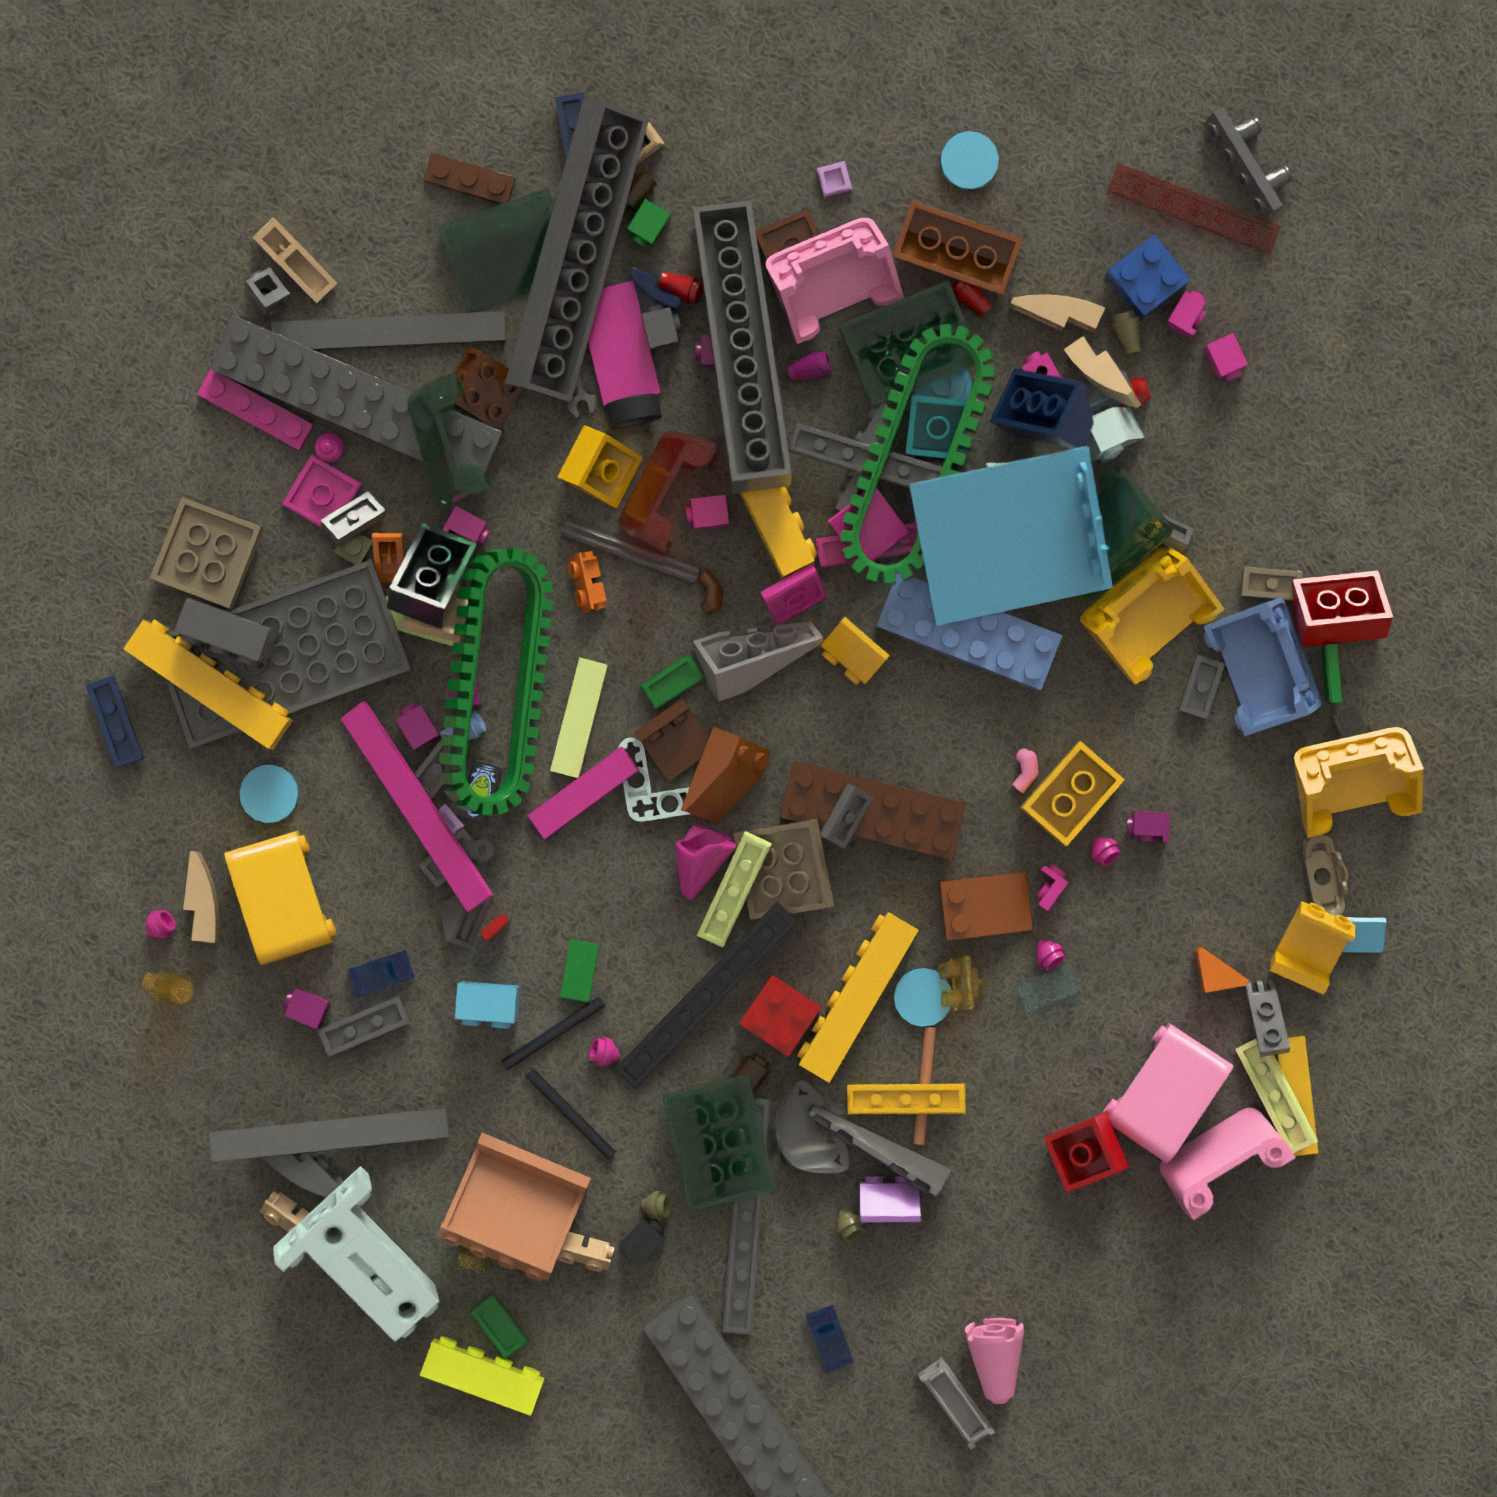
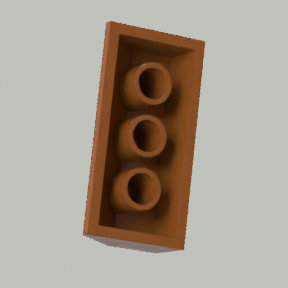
M912 200L893 257L1003 295L1023 239Z

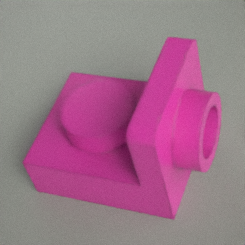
M1053 864L1049 868L1043 865L1040 869L1041 872L1054 880L1051 885L1045 882L1036 895L1040 898L1037 905L1045 911L1050 909L1068 884V881L1063 879L1066 873Z

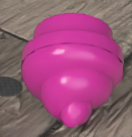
M333 433L321 435L315 442L316 455L322 461L328 463L339 460L344 453L342 439Z
M1093 837L1091 857L1095 863H1100L1102 867L1113 863L1120 856L1119 844L1114 839Z
M166 910L153 911L146 919V935L149 937L165 939L172 934L176 927L173 916Z
M1040 940L1037 944L1036 953L1039 966L1044 967L1047 971L1057 968L1066 958L1063 954V947L1058 943Z
M607 1037L595 1038L589 1051V1059L594 1061L595 1065L603 1067L604 1065L611 1064L612 1061H617L621 1057L613 1040Z

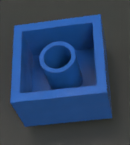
M1155 234L1108 269L1105 274L1128 306L1135 310L1136 316L1139 315L1140 321L1190 282L1189 277Z

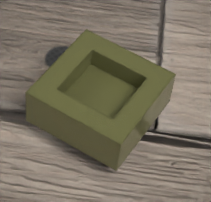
M357 534L343 544L337 545L333 553L357 565L363 563L373 543L372 540L365 536Z

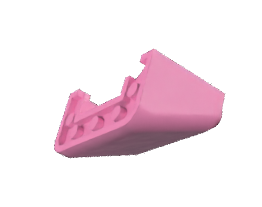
M870 218L853 220L771 255L765 263L788 326L797 344L816 336L820 330L818 319L860 301L871 298L875 305L888 307L904 299L889 244L875 222Z
M1168 1023L1166 1028L1161 1025L1154 1034L1152 1040L1156 1042L1154 1045L1155 1049L1124 1095L1117 1101L1112 1098L1103 1111L1107 1113L1112 1127L1165 1163H1169L1175 1156L1233 1067L1231 1063L1170 1023Z
M1244 1108L1181 1146L1169 1163L1161 1161L1160 1172L1184 1213L1194 1220L1206 1213L1213 1204V1196L1207 1183L1257 1154L1265 1165L1273 1168L1285 1165L1295 1159V1156L1286 1142L1259 1110Z

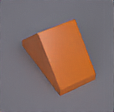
M372 533L374 564L380 581L393 582L406 556V537L402 533Z
M1197 946L1195 949L1202 992L1207 993L1246 986L1250 981L1204 948Z

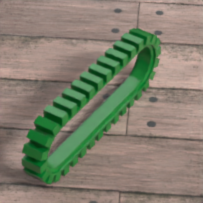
M951 324L940 325L939 337L930 328L922 332L926 344L915 338L909 346L910 352L916 355V357L913 358L905 354L903 356L901 369L909 371V375L900 372L896 375L894 384L896 387L903 389L901 393L891 389L888 403L897 406L896 410L888 407L884 408L881 418L882 421L890 423V426L886 427L878 424L875 437L883 440L884 443L883 445L873 441L868 452L870 456L878 458L877 462L865 460L862 471L871 475V478L869 480L859 476L856 489L865 492L864 497L856 494L852 495L849 505L859 511L857 514L846 511L843 523L853 527V529L841 530V543L852 544L842 549L847 562L857 559L851 565V568L859 576L869 569L866 580L878 584L880 575L884 574L885 585H896V573H899L902 580L906 582L914 577L909 568L911 565L919 572L925 566L924 559L919 555L922 552L919 533L908 557L897 564L889 566L876 564L866 557L861 549L860 534L921 366L928 354L936 348L944 346L959 347L966 351L974 360L976 376L939 478L960 473L951 470L952 466L962 469L965 466L967 455L959 453L958 450L960 448L970 452L973 438L964 435L965 431L973 434L977 433L980 421L971 418V415L975 414L983 417L986 403L977 400L979 396L989 400L993 390L992 385L983 381H994V366L987 365L993 362L992 354L989 348L979 351L984 346V340L979 335L975 334L967 341L970 334L968 328L958 326L956 334L953 336Z
M492 549L486 551L483 556H477L471 562L475 569H466L462 578L471 584L470 587L459 588L458 599L468 600V605L457 606L456 617L466 618L465 624H455L454 635L463 636L464 639L463 643H453L452 654L462 656L461 661H451L450 672L459 673V680L449 679L448 690L456 691L457 698L446 699L445 709L455 710V716H444L443 727L453 728L452 735L442 734L441 745L450 746L451 750L450 753H440L439 764L449 765V771L440 772L439 774L441 784H452L444 790L449 800H456L455 806L463 811H470L471 814L500 815L508 812V807H516L522 801L517 793L527 794L531 784L522 779L523 774L533 775L535 764L525 763V757L536 756L537 746L527 745L528 738L538 739L539 728L531 727L529 723L530 720H540L541 709L531 708L532 702H542L543 691L533 690L534 684H544L545 673L535 671L536 665L546 666L547 655L539 654L538 647H548L549 636L540 635V629H550L551 618L542 617V611H552L553 600L544 599V593L552 592L553 587L551 580L541 581V578L548 574L544 564H535L538 558L530 552L523 553V549ZM503 567H509L516 570L522 576L527 587V603L508 767L504 783L498 791L489 796H481L470 787L466 779L465 766L485 594L489 579L495 571Z

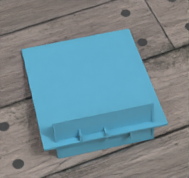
M1088 446L909 485L922 549L921 556L924 559L937 626L1113 587L1106 551L1109 548L1105 545L1101 522L1102 516H1100Z

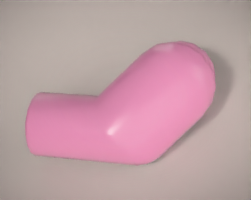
M1026 748L1020 749L1016 754V760L1021 765L1022 773L1012 784L1022 794L1039 773L1036 754Z

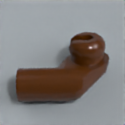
M706 570L697 579L707 590L705 601L701 603V609L705 614L711 615L722 607L724 590L712 573Z

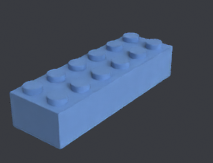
M899 573L896 574V585L891 586L875 627L878 630L1037 692L1042 690L1062 635L1004 612L937 626L928 583L914 577L904 582Z

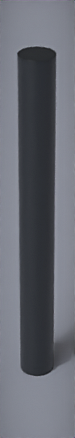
M600 996L501 1060L506 1070H509L606 1005Z
M534 1068L525 1076L607 1159L616 1152Z

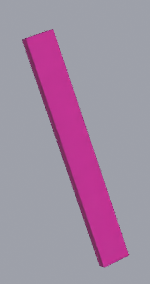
M361 702L341 718L342 722L466 911H473L492 897L493 893L368 703Z

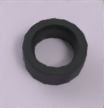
M654 393L629 396L604 405L608 428L613 430L640 426L662 418L658 396Z

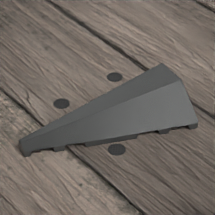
M815 1105L807 1115L880 1167L884 1164L930 1198L938 1195L951 1172V1169Z

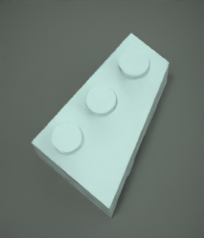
M1130 406L1126 408L1112 407L1093 416L1094 425L1090 431V437L1084 445L1089 447L1092 462L1100 459L1103 464L1116 458L1124 447L1145 437Z

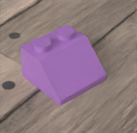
M899 1175L894 1176L895 1181H883V1176H865V1181H859L860 1221L921 1222L919 1189Z

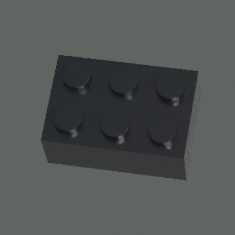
M422 523L389 587L387 609L442 629L459 595V588H462L465 580L462 579L466 569H472L473 567L471 562L475 559L477 543Z

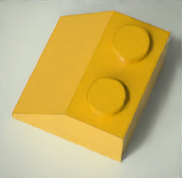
M584 425L557 477L578 490L617 509L643 457L609 435Z
M846 617L842 619L821 645V648L824 650L821 655L833 666L837 663L842 665L846 669L844 675L855 685L859 682L865 685L890 656Z

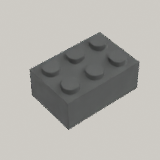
M187 597L174 630L182 634L180 640L203 647L204 642L210 644L208 650L230 657L233 652L238 654L237 661L254 667H258L259 662L268 664L279 631Z

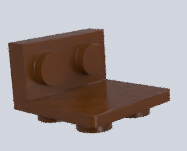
M469 347L439 397L461 407L490 427L499 430L523 389L505 384L509 368L483 351Z
M683 699L634 732L667 780H672L699 761L709 739V736Z

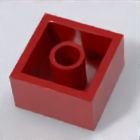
M771 974L739 1024L789 1057L821 1009V1006Z
M1106 1112L1044 1137L1066 1193L1117 1174L1129 1167Z

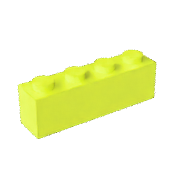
M441 1336L439 1340L433 1339L420 1376L524 1414L532 1415L545 1379L539 1376L540 1371L524 1366L523 1370L512 1366V1361L496 1356L495 1360L484 1356L485 1352L472 1346H468L467 1350L457 1347V1341L448 1337Z

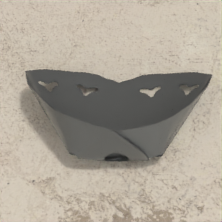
M799 1079L789 1089L768 1126V1133L782 1162L790 1170L811 1173H840L849 1169V1155L845 1142L837 1136H833L831 1140L835 1142V1145L827 1143L828 1137H822L814 1129V1120L807 1116L812 1103L821 1108L825 1104L823 1099L809 1083ZM799 1088L802 1089V1092H806L807 1095H798ZM838 1154L840 1155L839 1161L841 1162V1166L838 1163L834 1162Z

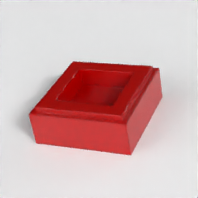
M502 913L485 927L480 934L485 940L489 941L510 923V920Z

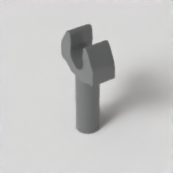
M580 374L578 375L572 401L567 402L568 410L577 419L580 417L577 409L579 402H586L592 415L597 404L595 395H589L584 392Z

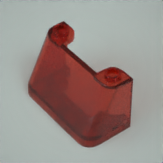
M675 430L664 433L619 517L618 524L621 532L628 538L666 556L672 544L669 541L672 534V526L665 517L656 512L680 466L691 472L696 467L706 464L713 466L719 454L718 445L706 438Z

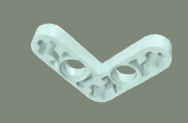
M636 738L624 739L618 748L623 747L627 749L630 742L633 743L634 747L640 748V752L635 754L636 763L643 762V767H638V769L645 778V782L640 788H632L628 784V779L623 782L629 816L638 822L691 814L681 810L683 801L680 793L686 792L687 795L689 787L652 793L643 744ZM668 795L674 796L678 800L677 809L671 813L664 811L661 806L662 799ZM657 797V809L660 815L653 816L654 809L645 811L644 817H639V814L636 812L633 813L632 807L637 806V801L642 800L644 805L653 804L651 798Z

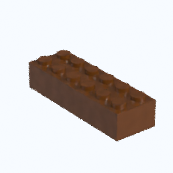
M794 760L780 816L781 819L793 822L817 819L819 828L823 829L846 785L849 783L873 797L852 836L947 860L953 859L966 806L965 802Z

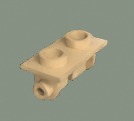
M275 1191L264 1202L260 1210L270 1224L279 1225L287 1231V1234L309 1214L308 1211L301 1208L295 1216L291 1212L297 1203L282 1192L278 1194Z
M568 1232L557 1260L567 1264H573L574 1261L583 1263L587 1269L601 1272L602 1269L609 1270L610 1259H612L615 1247L609 1246L610 1243L593 1238L589 1239L587 1248L582 1247L584 1236Z

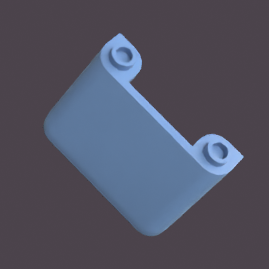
M1282 597L1204 626L1205 642L1209 648L1213 647L1215 651H1221L1241 705L1238 706L1234 718L1238 729L1243 730L1244 736L1309 715L1322 706L1318 686L1305 651L1301 647L1288 606Z

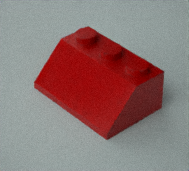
M1378 571L1293 579L1294 625L1301 647L1387 638L1393 615Z

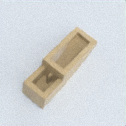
M272 217L252 237L315 303H318L337 284L275 218Z
M1051 294L1014 297L1009 305V308L1059 331L1063 330L1068 321L1092 333L1095 331L1105 307L1086 300Z
M1084 336L1064 349L1081 374L1095 388L1122 404L1134 408L1141 406V403L1106 350L1097 356Z
M190 851L183 910L195 911L191 940L218 943L220 918L215 885L201 852Z

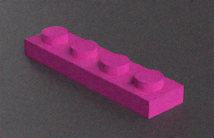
M211 369L197 393L198 396L299 451L314 427L308 421Z

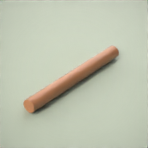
M924 1027L919 1084H931L936 1027ZM916 1114L913 1144H925L928 1114Z

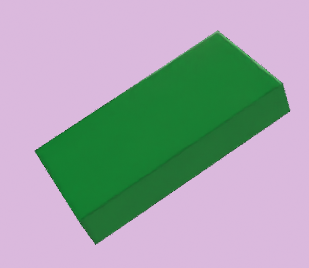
M1327 644L1321 648L1325 701L1327 704H1338L1342 702L1337 644Z
M687 654L640 685L654 708L658 710L705 679L690 654Z
M570 939L561 998L590 1002L599 944Z
M494 1294L470 1311V1314L504 1359H507L529 1342L528 1338Z

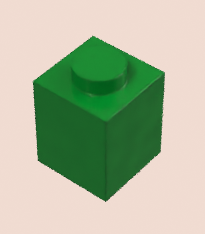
M645 199L627 228L628 234L631 235L630 241L645 249L646 245L653 249L671 220L670 213Z

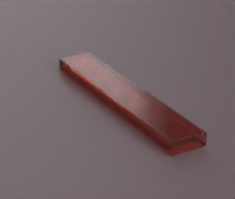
M1119 163L1116 166L1107 190L1111 194L1267 254L1271 253L1281 228L1278 224L1267 220L1264 221L1260 217Z

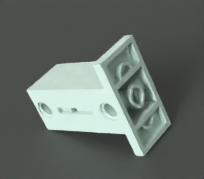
M360 1166L273 1246L275 1264L284 1271L289 1266L291 1268L295 1267L304 1258L303 1253L306 1251L396 1342L401 1336L403 1338L409 1336L416 1328L415 1324L423 1316L427 1318L434 1313L438 1307V1293L436 1285L359 1207L367 1201L371 1195L369 1192L372 1190L369 1174Z

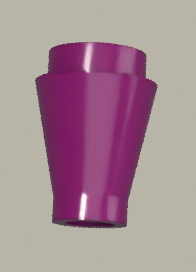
M817 350L787 365L791 382L796 380L826 378V375L832 374L831 364L826 351L819 353Z

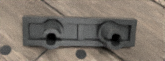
M1223 107L1214 111L1204 123L1209 137L1215 140L1221 150L1223 160L1233 169L1239 186L1246 190L1252 200L1254 210L1261 215L1264 221L1274 217L1283 206L1274 190L1292 181L1291 171L1288 167L1283 166L1265 176L1244 142L1262 132V125L1256 117L1234 126Z

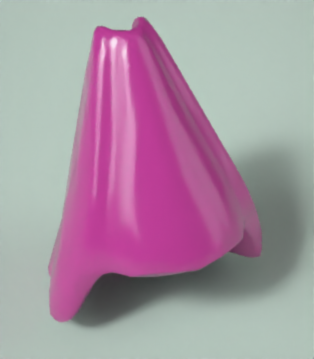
M695 824L690 828L683 840L676 842L675 853L681 893L687 899L692 900L703 889L736 849L737 845L732 842L733 839L729 835L719 830H712L702 824Z

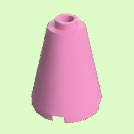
M1010 1318L983 1319L985 1325L975 1327V1322L970 1323L965 1327V1337L984 1396L994 1404L1007 1403L1015 1393L1024 1337L1023 1324L1020 1323L1017 1326L1016 1320Z

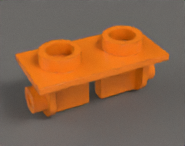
M593 551L585 553L579 552L569 557L568 572L570 577L574 579L576 586L575 602L581 608L582 614L591 610L605 609L607 599L603 582L592 584L591 580L592 578L601 577L597 556L593 555Z

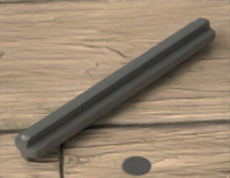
M565 521L561 528V535L563 537L687 582L696 583L700 570L694 566L570 521Z

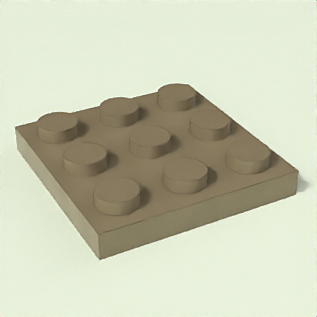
M182 497L149 579L232 610L264 528Z
M817 819L746 831L772 843L746 898L750 920L761 918L777 901L791 914L834 906ZM745 831L733 833L737 847Z

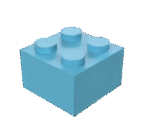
M459 982L457 984L455 1019H462L461 1025L479 1026L482 1021L491 1022V1027L509 1028L511 1023L518 1021L521 986Z

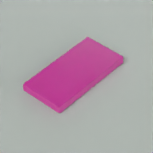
M634 281L602 288L588 343L603 405L634 395L649 393L657 394V396L661 395Z

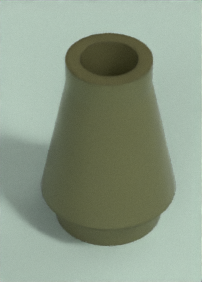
M1132 309L1112 315L1113 323L1111 325L1124 348L1125 354L1142 350L1139 315L1136 316L1135 310Z

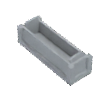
M942 1357L918 1374L921 1381L924 1382L965 1439L970 1449L976 1447L975 1443L988 1433L990 1436L995 1433L990 1423Z

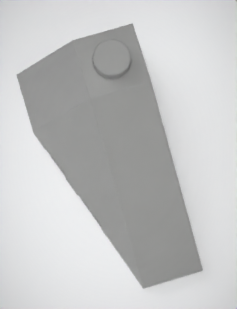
M812 621L776 625L773 632L768 633L757 632V628L747 629L748 635L730 637V631L718 632L693 641V646L707 685L717 700L721 701L747 692L823 643L824 640Z

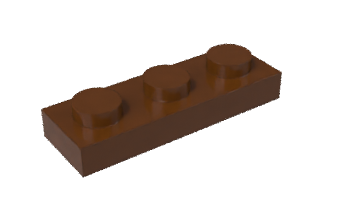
M431 152L423 181L508 206L516 178L515 176Z

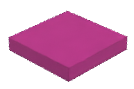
M311 454L282 505L322 528L321 519L353 501L362 484Z
M877 488L860 534L861 549L871 561L910 533ZM847 505L828 520V523L840 539L841 530L853 529V527L843 523L846 511L857 514L859 511L850 507V505Z
M812 563L760 592L776 625L784 623L828 597Z

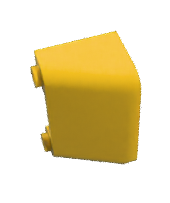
M1165 546L1154 551L1087 608L1081 615L1080 622L1124 675L1136 685L1151 675L1153 662L1150 658L1192 622L1199 625H1207L1214 622L1218 614L1224 610V607L1189 559L1176 550Z
M1393 727L1307 746L1299 749L1294 756L1302 820L1307 838L1328 833L1333 826L1332 813L1387 801L1390 810L1399 816L1422 813L1423 767L1411 736L1402 728Z
M299 831L225 853L229 873L257 959L261 965L270 964L334 943L332 936L337 935L333 920H327L325 915L322 914L305 861V853L310 851L305 835L300 836Z

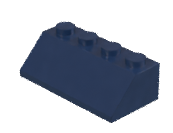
M1019 369L1013 370L990 420L991 423L1016 437L1071 449L1084 447L1094 425L1086 385L1083 382Z

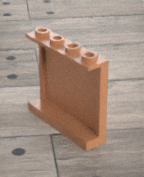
M481 1133L474 1154L444 1222L440 1226L438 1235L443 1237L442 1240L449 1245L459 1246L460 1244L469 1248L470 1252L478 1257L486 1258L488 1256L498 1260L497 1263L504 1268L513 1270L515 1267L522 1270L530 1279L548 1281L591 1178L485 1133Z

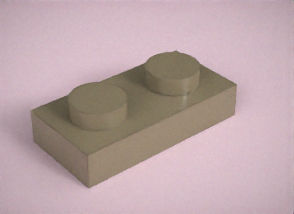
M1244 566L1240 596L1265 599L1282 597L1284 600L1293 601L1292 581L1293 579H1302L1303 572Z

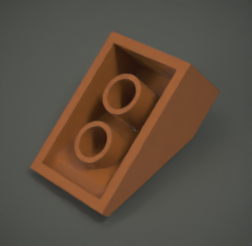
M713 727L681 810L718 824L761 779L768 765L771 750L740 736Z
M1026 872L938 881L945 940L1033 930Z

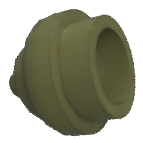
M654 1191L653 1194H649L646 1199L641 1201L640 1206L651 1219L660 1221L662 1218L669 1217L672 1201L670 1195L664 1194L663 1191Z
M841 1210L836 1222V1233L845 1242L852 1241L865 1232L864 1222L860 1221L859 1215Z

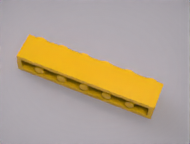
M154 619L152 623L145 620L141 622L123 648L125 651L266 748L274 750L293 722V720L287 717L289 714L288 710L276 702L272 706L263 700L265 695L253 686L246 689L240 685V677L228 669L223 673L214 667L217 662L202 652L198 656L190 649L193 645L180 640V636L176 640L166 634L169 629Z
M889 912L885 916L879 914L871 928L875 931V934L870 942L864 940L856 953L860 957L855 967L849 965L841 979L846 982L841 992L839 993L836 990L833 992L827 1003V1006L831 1009L825 1018L819 1016L811 1030L816 1033L811 1043L805 1041L797 1054V1057L801 1058L798 1063L801 1067L829 1083L919 931Z

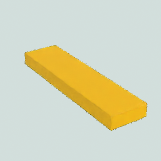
M1305 1036L1288 1037L1290 1052L1276 1055L1277 1062L1316 1136ZM1316 1142L1293 1155L1317 1154L1318 1144Z
M848 1084V1114H965L966 1088L965 1084Z

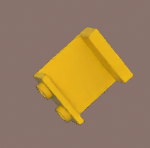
M1301 901L1271 958L1270 971L1324 995L1329 987L1330 974L1348 940L1353 942L1355 938V925L1352 924L1351 920L1342 915L1334 916L1325 912L1324 908L1318 904H1307Z

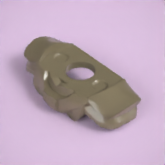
M1326 835L1306 837L1303 839V859L1311 901L1324 908L1325 912L1334 916L1341 915L1345 910L1344 895L1348 894L1347 880L1349 875L1347 867L1342 861L1340 852H1335L1334 844L1330 837ZM1319 868L1325 869L1329 874V881L1323 886L1318 885L1314 880V873Z

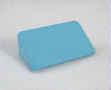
M1346 917L1355 925V938L1353 942L1348 940L1342 952H1383L1386 918Z

